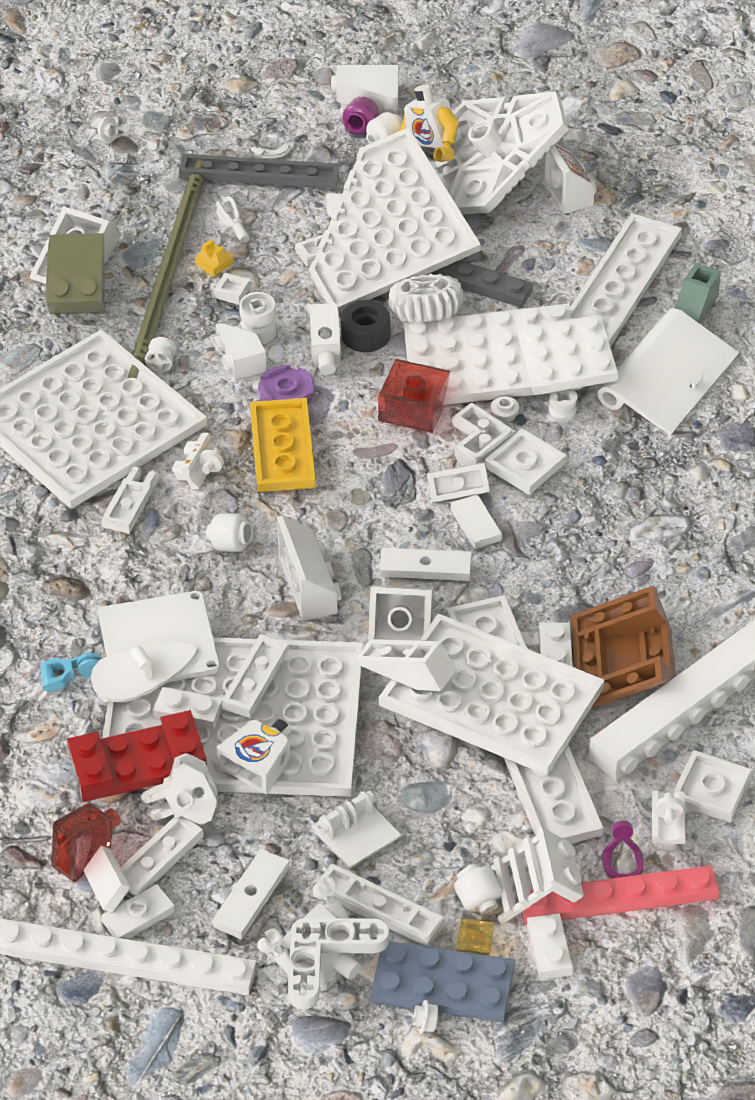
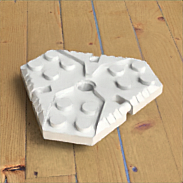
M557 92L513 96L511 102H508L505 97L463 101L453 111L454 116L459 122L458 127L462 138L451 146L455 152L453 160L435 161L436 168L441 173L438 176L462 215L490 213L505 198V195H508L512 188H515L518 182L525 177L524 173L529 168L533 169L537 162L544 157V154H547L550 148H553L568 131L562 101Z

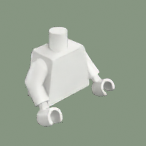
M326 877L323 879L328 889L327 893L321 890L318 883L314 885L313 895L317 899L325 900L326 904L322 905L319 903L304 918H349L339 898H334L333 896L336 891V883L332 878ZM269 929L265 932V935L271 940L272 944L265 938H262L258 941V948L263 953L272 952L274 954L272 958L289 976L291 930L282 938L278 930ZM339 930L333 932L331 937L336 941H344L349 937V934ZM321 931V939H325V931ZM304 932L303 938H309L310 932ZM321 953L320 983H328L338 972L349 980L354 979L361 969V963L353 958L355 953ZM301 958L296 962V965L299 968L307 969L314 965V961L310 958Z

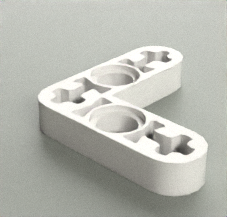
M302 918L296 921L291 928L288 996L292 1006L304 1010L310 1009L318 1002L321 953H380L386 949L389 943V929L386 923L379 919ZM342 930L347 932L349 937L344 941H336L331 935L335 931ZM321 931H325V939H321ZM304 932H310L309 938H303ZM355 932H359V940H355ZM371 933H377V939H370ZM301 958H310L314 961V965L310 968L302 969L296 965V962ZM301 980L307 981L308 991L304 996L300 995Z

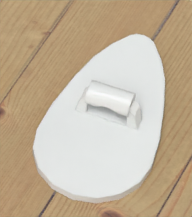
M161 642L136 646L110 654L99 660L92 670L91 682L93 689L101 698L111 702L124 703L136 700L151 693L180 674L196 656V647L191 643Z

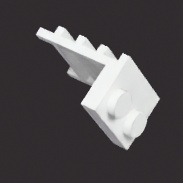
M541 827L537 830V836L532 839L528 837L523 839V845L518 849L511 847L508 849L509 855L503 859L500 857L493 859L494 865L490 868L496 874L503 889L501 899L504 912L498 916L499 922L504 924L552 891L573 903L584 897L581 886L582 877L577 869L574 857L575 849L570 841L562 839ZM526 855L534 890L532 894H530L522 856ZM510 864L519 899V903L517 904L515 903L514 893L508 871V866Z

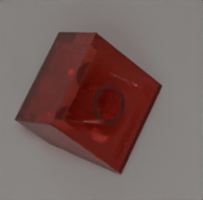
M395 359L378 395V421L433 433L442 413L450 370Z

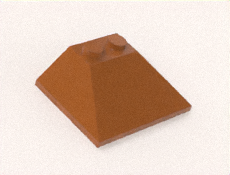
M654 585L571 615L574 668L604 679V689L591 709L664 684L676 677L672 630Z

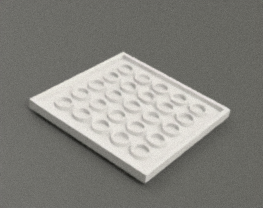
M103 330L95 332L0 388V447L70 509H73L128 475L133 467L139 468L207 426V417ZM131 365H135L139 370L137 379L128 378Z

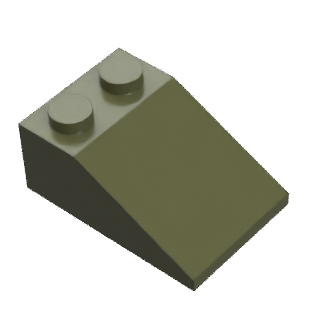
M104 233L49 235L46 303L50 314L105 312Z

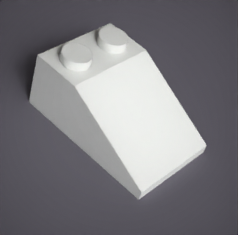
M63 207L50 235L104 233V264L110 258L120 237V233L110 221L67 207ZM49 238L29 277L31 280L45 285Z

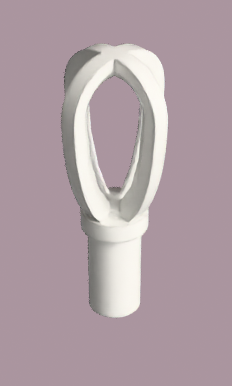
M229 196L219 199L217 201V214L219 218L234 231L240 243H247L250 237L243 227L240 211L235 199ZM223 205H226L232 211L235 217L234 220L225 211Z

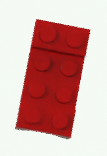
M191 710L160 717L161 725L100 739L98 731L67 738L69 756L74 764L82 801L88 802L163 784L164 778L169 777L175 758L186 753L204 761L207 765L206 755Z

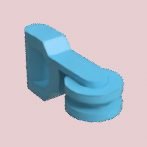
M90 652L67 660L54 658L43 661L40 664L44 690L52 692L64 689L71 679H75L74 668H78L81 676L91 678L93 668L101 660L100 655ZM55 671H64L61 676L54 678Z

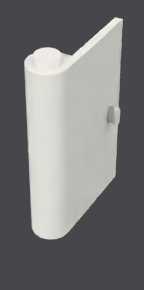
M672 308L664 314L617 368L618 381L602 385L598 390V399L605 407L611 410H619L624 403L671 436L738 356L739 352L692 319L684 311Z

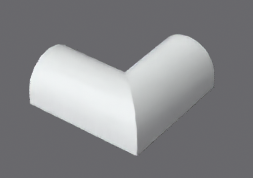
M472 402L452 417L453 426L468 436L457 444L454 449L455 457L461 466L483 463L489 455L515 434L513 429Z

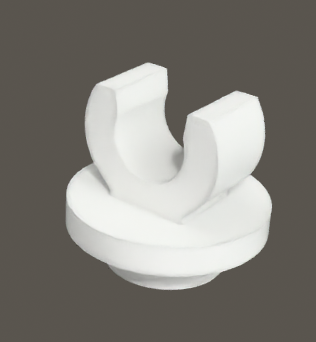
M112 117L97 118L90 124L92 128L98 129L95 138L103 143H112L118 135V124Z

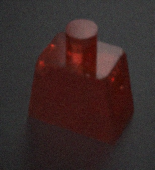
M87 803L54 821L51 866L74 883L85 874L83 870L100 846L111 850L112 830L121 824L119 814L112 808L103 812L93 804Z

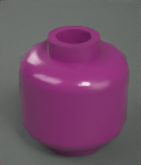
M357 97L352 99L343 111V124L351 133L363 135L367 133V124L379 116V108L370 98Z

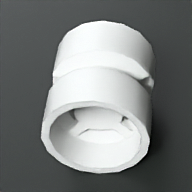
M253 292L243 296L239 303L241 329L257 334L261 344L271 342L277 333L274 298L264 292Z

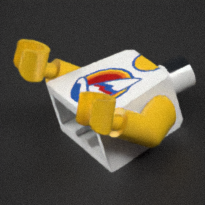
M429 85L418 86L414 89L416 99L404 108L405 114L399 131L409 128L419 146L436 148L433 155L435 161H451L455 157V152L451 146L462 138L458 127L459 122L454 116L450 103L446 98L432 97Z

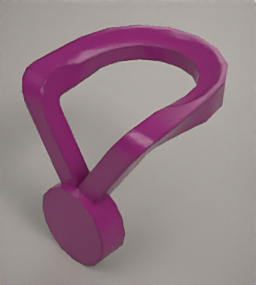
M622 820L613 824L612 834L614 839L606 846L601 855L604 871L610 879L643 874V854L637 844L630 838L634 832L632 824L628 821ZM622 840L633 851L637 863L635 871L629 874L617 873L611 867V852Z

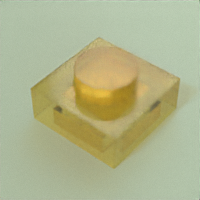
M462 918L456 951L490 956L495 923Z

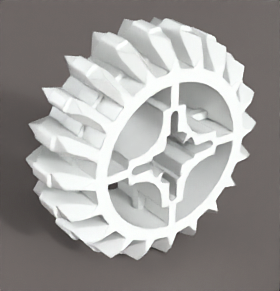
M421 274L417 277L412 276L409 279H402L401 282L395 283L390 288L389 308H391V313L394 317L401 321L419 322L420 324L422 322L431 323V321L435 320L441 321L442 318H449L451 315H455L462 308L463 289H461V283L458 282V279L452 278L449 275Z

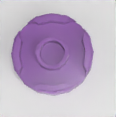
M291 365L273 367L264 372L261 376V381L258 383V395L261 401L307 398V404H309L314 397V380L310 373L298 367V370L291 368Z

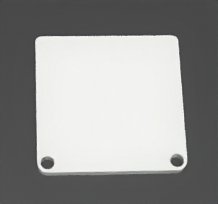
M191 591L98 608V618L106 656L136 646L161 642L191 643L196 647V656L180 674L169 682L212 675L219 671V661L201 592ZM215 665L214 668H209L208 666Z

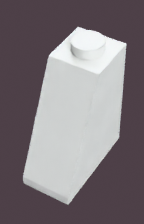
M337 65L336 75L331 76V90L336 91L337 102L348 105L352 99L367 97L376 103L379 108V114L390 112L398 115V65Z

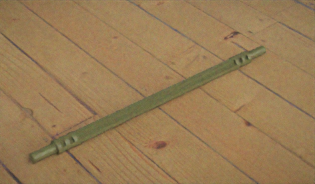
M197 161L195 168L202 169L203 161ZM191 174L188 178L132 355L145 366V357L149 351L148 347L151 340L155 338L204 183L203 177L198 174ZM131 365L128 378L137 379L139 370L135 365Z

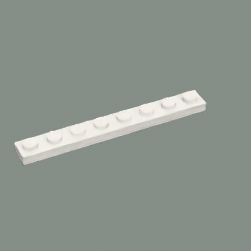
M0 918L1 955L243 995L250 994L257 969L256 960Z

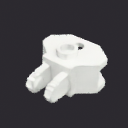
M186 753L175 758L169 777L164 778L163 784L146 790L141 795V798L146 804L166 797L167 803L157 806L150 811L149 815L154 821L174 814L175 818L182 816L201 825L212 820L217 803L218 788L206 763Z

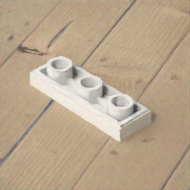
M382 548L380 577L470 581L471 552L404 548Z
M260 849L213 918V927L242 939L290 868L289 860Z

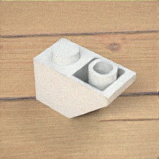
M223 323L216 324V336L213 337V344L216 352H221L225 370L231 372L235 381L263 374L267 371L266 352L257 334Z

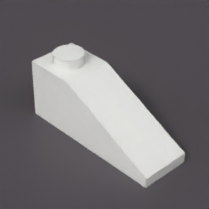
M370 639L355 658L357 665L416 690L441 691L456 672L453 662L440 641Z

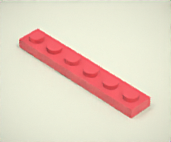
M712 865L582 882L581 886L584 897L575 903L552 891L522 911L521 915L524 925H527V918L557 913H560L561 920L718 900L719 889ZM530 889V894L534 893V890Z

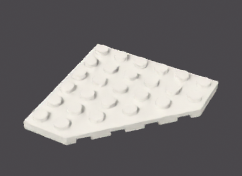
M409 128L360 148L354 168L350 171L344 185L341 199L337 201L332 213L330 225L325 230L318 246L316 258L310 265L309 275L326 304L337 303L338 314L343 312L351 303L370 300L390 291V288L395 283L401 282L402 279H409L412 276L417 277L421 274L427 275L481 251V244Z

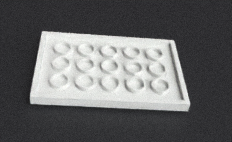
M570 303L442 318L441 321L435 320L431 321V323L404 322L412 409L493 400L504 396L519 397L533 395L517 329L571 320ZM582 387L573 388V390H581V389H582Z
M437 614L419 641H440L453 662L456 672L441 691L416 690L391 679L379 696V706L548 775L604 689V679Z

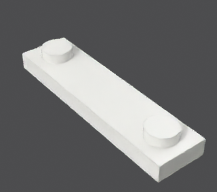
M333 863L330 864L317 882L321 890L327 893L328 889L323 879L326 877L332 878L336 883V891L333 896L334 898H339L343 907L368 919H379L386 923L388 929L423 946L429 947L445 925V917Z

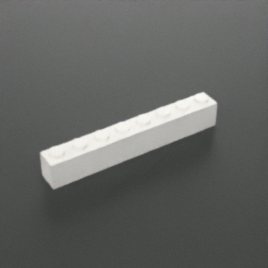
M755 619L590 739L589 759L616 781L624 774L633 772L637 765L647 757L651 758L656 755L660 748L670 740H676L689 726L698 724L705 714L712 709L721 707L727 698L735 692L744 690L748 683L755 678Z

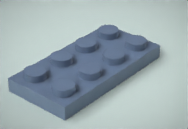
M389 941L386 949L379 954L370 994V1003L415 1009L416 1005L422 1006L423 1001L428 1000V1004L438 1006V1013L504 1023L515 968V959Z

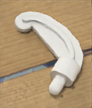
M285 143L282 148L268 152L261 147H252L251 151L259 159L276 160L288 155L291 151V146Z

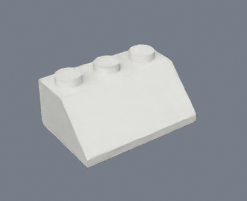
M283 515L277 516L279 559L302 621L338 614L337 601L341 600V592L338 583L332 582L333 571L330 562L324 561L325 551L322 541L316 540L311 528Z

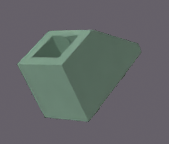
M695 263L683 281L674 308L684 311L700 324L719 296L721 271Z

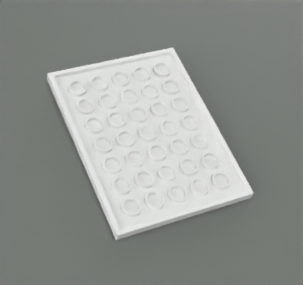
M213 637L219 661V671L217 673L167 682L151 693L133 701L124 703L108 701L102 738L161 725L160 719L154 718L153 709L162 687L223 699L257 639ZM279 640L288 643L289 652L251 718L222 709L214 730L197 727L206 755L207 767L218 788V792L262 793L219 769L216 748L251 720H257L270 727L277 719H282L291 728V733L287 736L290 740V760L268 794L351 797L362 666L357 665L355 658L362 651L363 643ZM210 665V666H208V667H209V668H214L215 665ZM151 786V787H147V788H143V789H152L153 787H156V786Z

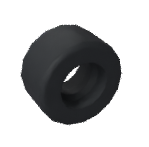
M362 300L351 303L343 310L340 316L342 341L354 351L373 352L379 350L388 343L391 337L390 313L384 305L378 302Z

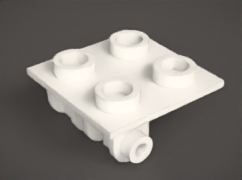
M361 791L351 802H343L342 807H335V811L327 816L322 815L319 821L311 826V829L349 869L401 837V834L372 805L376 800L370 791L366 793Z

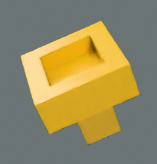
M212 239L204 243L201 253L195 256V265L213 277L234 264L233 255L225 251L222 246L216 245Z

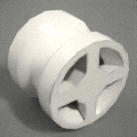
M156 337L149 344L145 363L148 368L155 372H167L173 365V358L176 355L177 347L172 340L166 337Z
M568 389L549 393V416L557 422L573 420L577 415L576 391Z

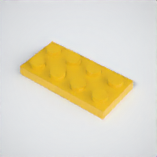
M307 398L250 402L257 492L316 488Z

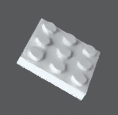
M601 315L517 329L533 395L618 381V371Z

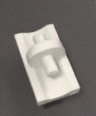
M201 433L197 441H188L184 447L186 460L176 461L172 467L178 481H187L191 489H199L210 472H219L224 465V460L220 455L221 451L214 448L211 444L210 433Z
M652 790V843H657V848L660 850H676L677 844H685V792L662 793Z

